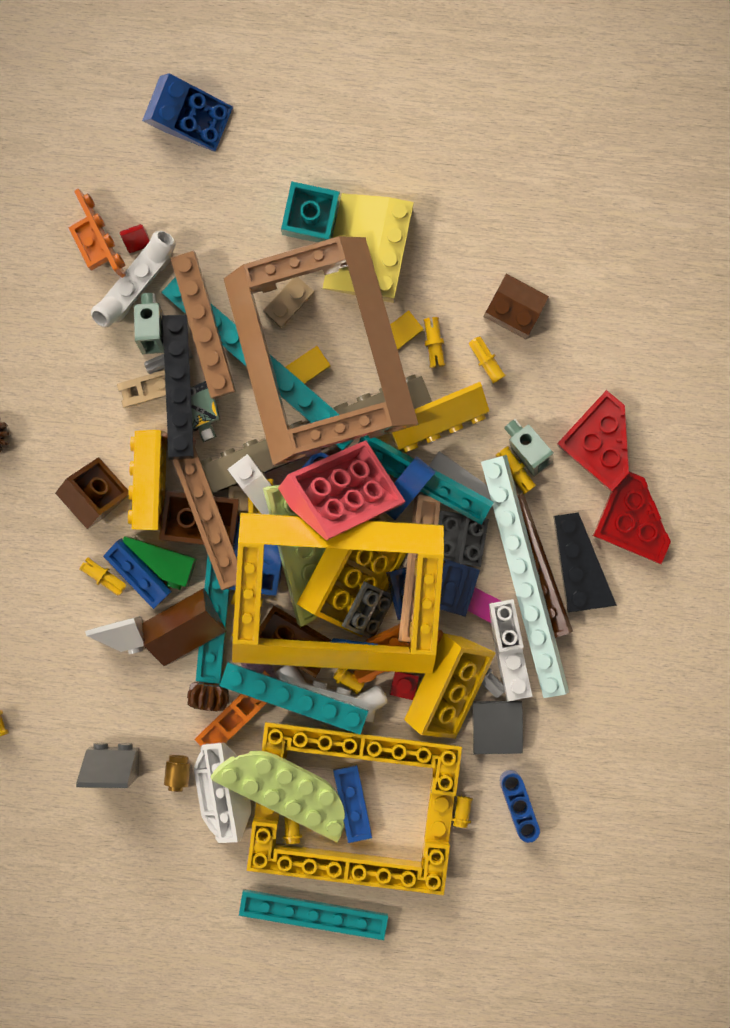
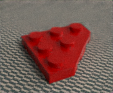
M606 390L561 438L557 446L612 493L629 476L625 405Z
M629 471V476L613 493L610 492L592 536L662 565L671 543L670 538L662 524L661 516L651 497L645 478Z

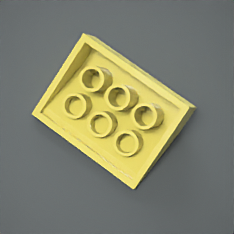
M342 193L333 238L339 236L366 237L383 301L394 303L414 202L391 197ZM348 266L340 268L338 272L325 275L323 289L355 295Z

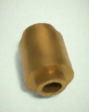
M169 755V761H166L164 785L168 786L169 791L182 792L183 788L188 787L191 764L188 762V756Z

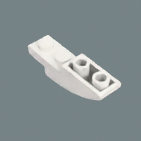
M514 599L489 604L493 639L507 702L533 697L522 649L524 646Z

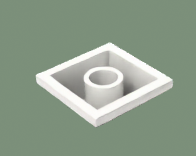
M141 616L85 631L86 636L120 652L128 650L130 655L143 651V622Z

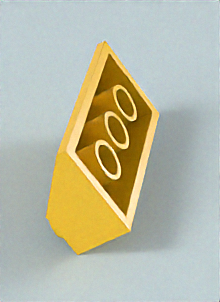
M481 382L414 409L419 425L392 432L391 435L397 449H404L405 453L417 449V443L427 440V443H431L440 439V433L447 430L452 434L463 429L462 424L472 421V424H476L485 420V414H488L490 410Z
M162 430L135 431V437L131 436L130 450L134 451V461H130L129 466L130 476H133V485L129 486V500H132V510L128 511V524L132 525L131 529L160 530L166 491L167 433Z
M444 633L437 647L433 673H425L404 720L420 735L456 739L496 653L464 637Z

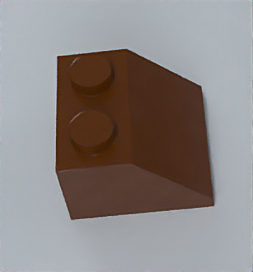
M506 273L483 317L526 340L549 296Z
M98 457L66 478L55 494L88 530L129 496V490Z

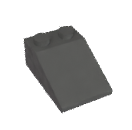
M93 743V747H89L85 752L76 787L128 788L139 777V748L133 747L132 743H119L118 747H108V743Z

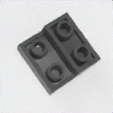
M440 510L438 525L444 526L443 561L447 559L460 564L481 567L489 519L485 518L481 525L463 514Z
M364 581L342 626L368 638L375 636L393 602L392 595Z
M473 701V753H523L522 701Z

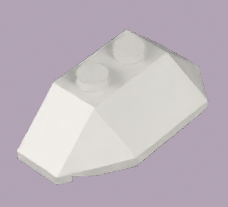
M224 742L204 744L201 746V752L194 766L201 816L210 831L216 836L215 839L218 843L240 842L252 811L250 799L212 781L210 777L220 764L232 756H238Z

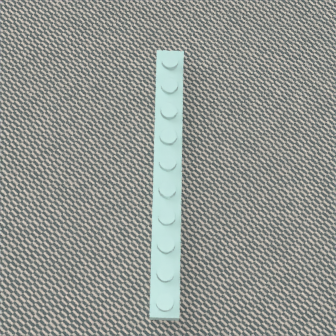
M507 455L482 461V468L491 501L494 502L493 509L543 698L566 695L569 693Z

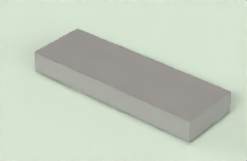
M440 451L437 453L429 467L491 500L488 486Z

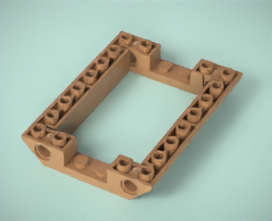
M339 236L243 264L224 278L273 466L322 453L321 448L369 435L371 439L419 425L366 237ZM348 266L386 402L290 429L253 294L261 291L266 293L276 290V283L320 270H323L324 275H328Z

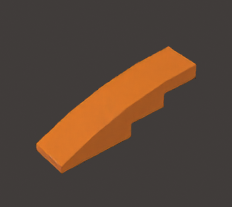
M264 671V672L262 673V674H265V675L270 676L266 671ZM240 694L194 740L200 746L211 743H226L267 702Z

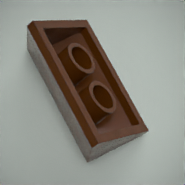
M165 491L159 540L204 545L186 494ZM214 496L229 539L234 547L239 522V499Z
M205 588L142 623L143 645L163 666L171 664L227 632Z
M274 605L259 629V638L317 642L331 641V639L307 625L299 626L296 618ZM296 666L315 678L322 668Z

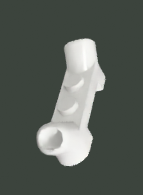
M156 231L147 246L125 271L126 276L120 277L101 302L92 308V319L98 325L107 328L113 323L122 321L130 312V307L151 281L170 263L172 252L176 246V242L170 234L165 231Z
M284 665L276 672L280 680L369 710L365 720L368 722H374L376 710L385 706L388 702L384 691L378 685L356 696L352 695L351 690L337 686V689L334 690L327 688L328 684L321 681L313 680V684L305 682L296 666Z

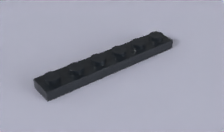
M187 314L162 315L169 460L194 459Z

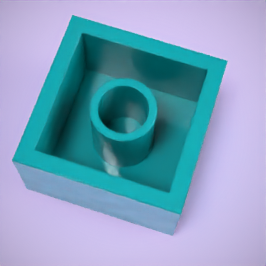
M291 181L281 226L282 235L316 243L331 239L340 201V192Z

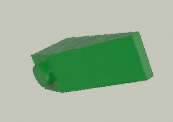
M124 536L123 542L162 580L168 581L167 586L181 590L182 586H189L197 558Z

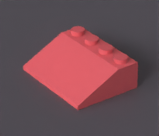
M366 440L288 474L278 487L289 507L326 540L406 502Z

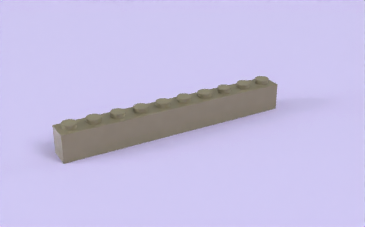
M414 374L406 377L414 409L432 402L422 376L416 378ZM382 388L379 389L380 393L376 395L364 394L356 398V403L348 406V403L345 402L335 406L334 410L341 415L386 402ZM301 420L289 425V428H296L310 424V422L303 424ZM254 439L244 443V448L235 452L234 448L220 453L221 458L212 461L210 457L200 462L211 491L215 494L228 489L230 486L238 485L227 469L247 454L263 474L294 461L273 466L266 439L260 442Z

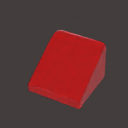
M143 224L120 231V236L129 253L144 249L150 241Z

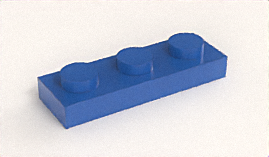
M122 538L116 541L104 554L103 557L153 609L172 592L123 542Z
M358 765L333 769L338 795L344 807V825L348 843L371 839L372 833Z

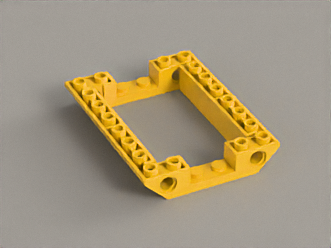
M241 513L232 662L432 674L437 652L444 560V526L367 521L326 540L300 516ZM264 544L418 554L417 558H415L413 620L410 624L411 650L409 647L259 638Z
M265 722L262 751L273 753L284 759H287V751L289 750L433 768L421 861L277 844L280 814L256 802L247 871L444 895L450 850L449 837L454 796L457 793L462 746L367 734L359 735L351 732Z

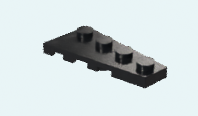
M579 512L553 516L567 612L617 606Z

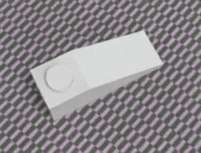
M247 454L227 470L260 513L269 514L263 488L272 485Z

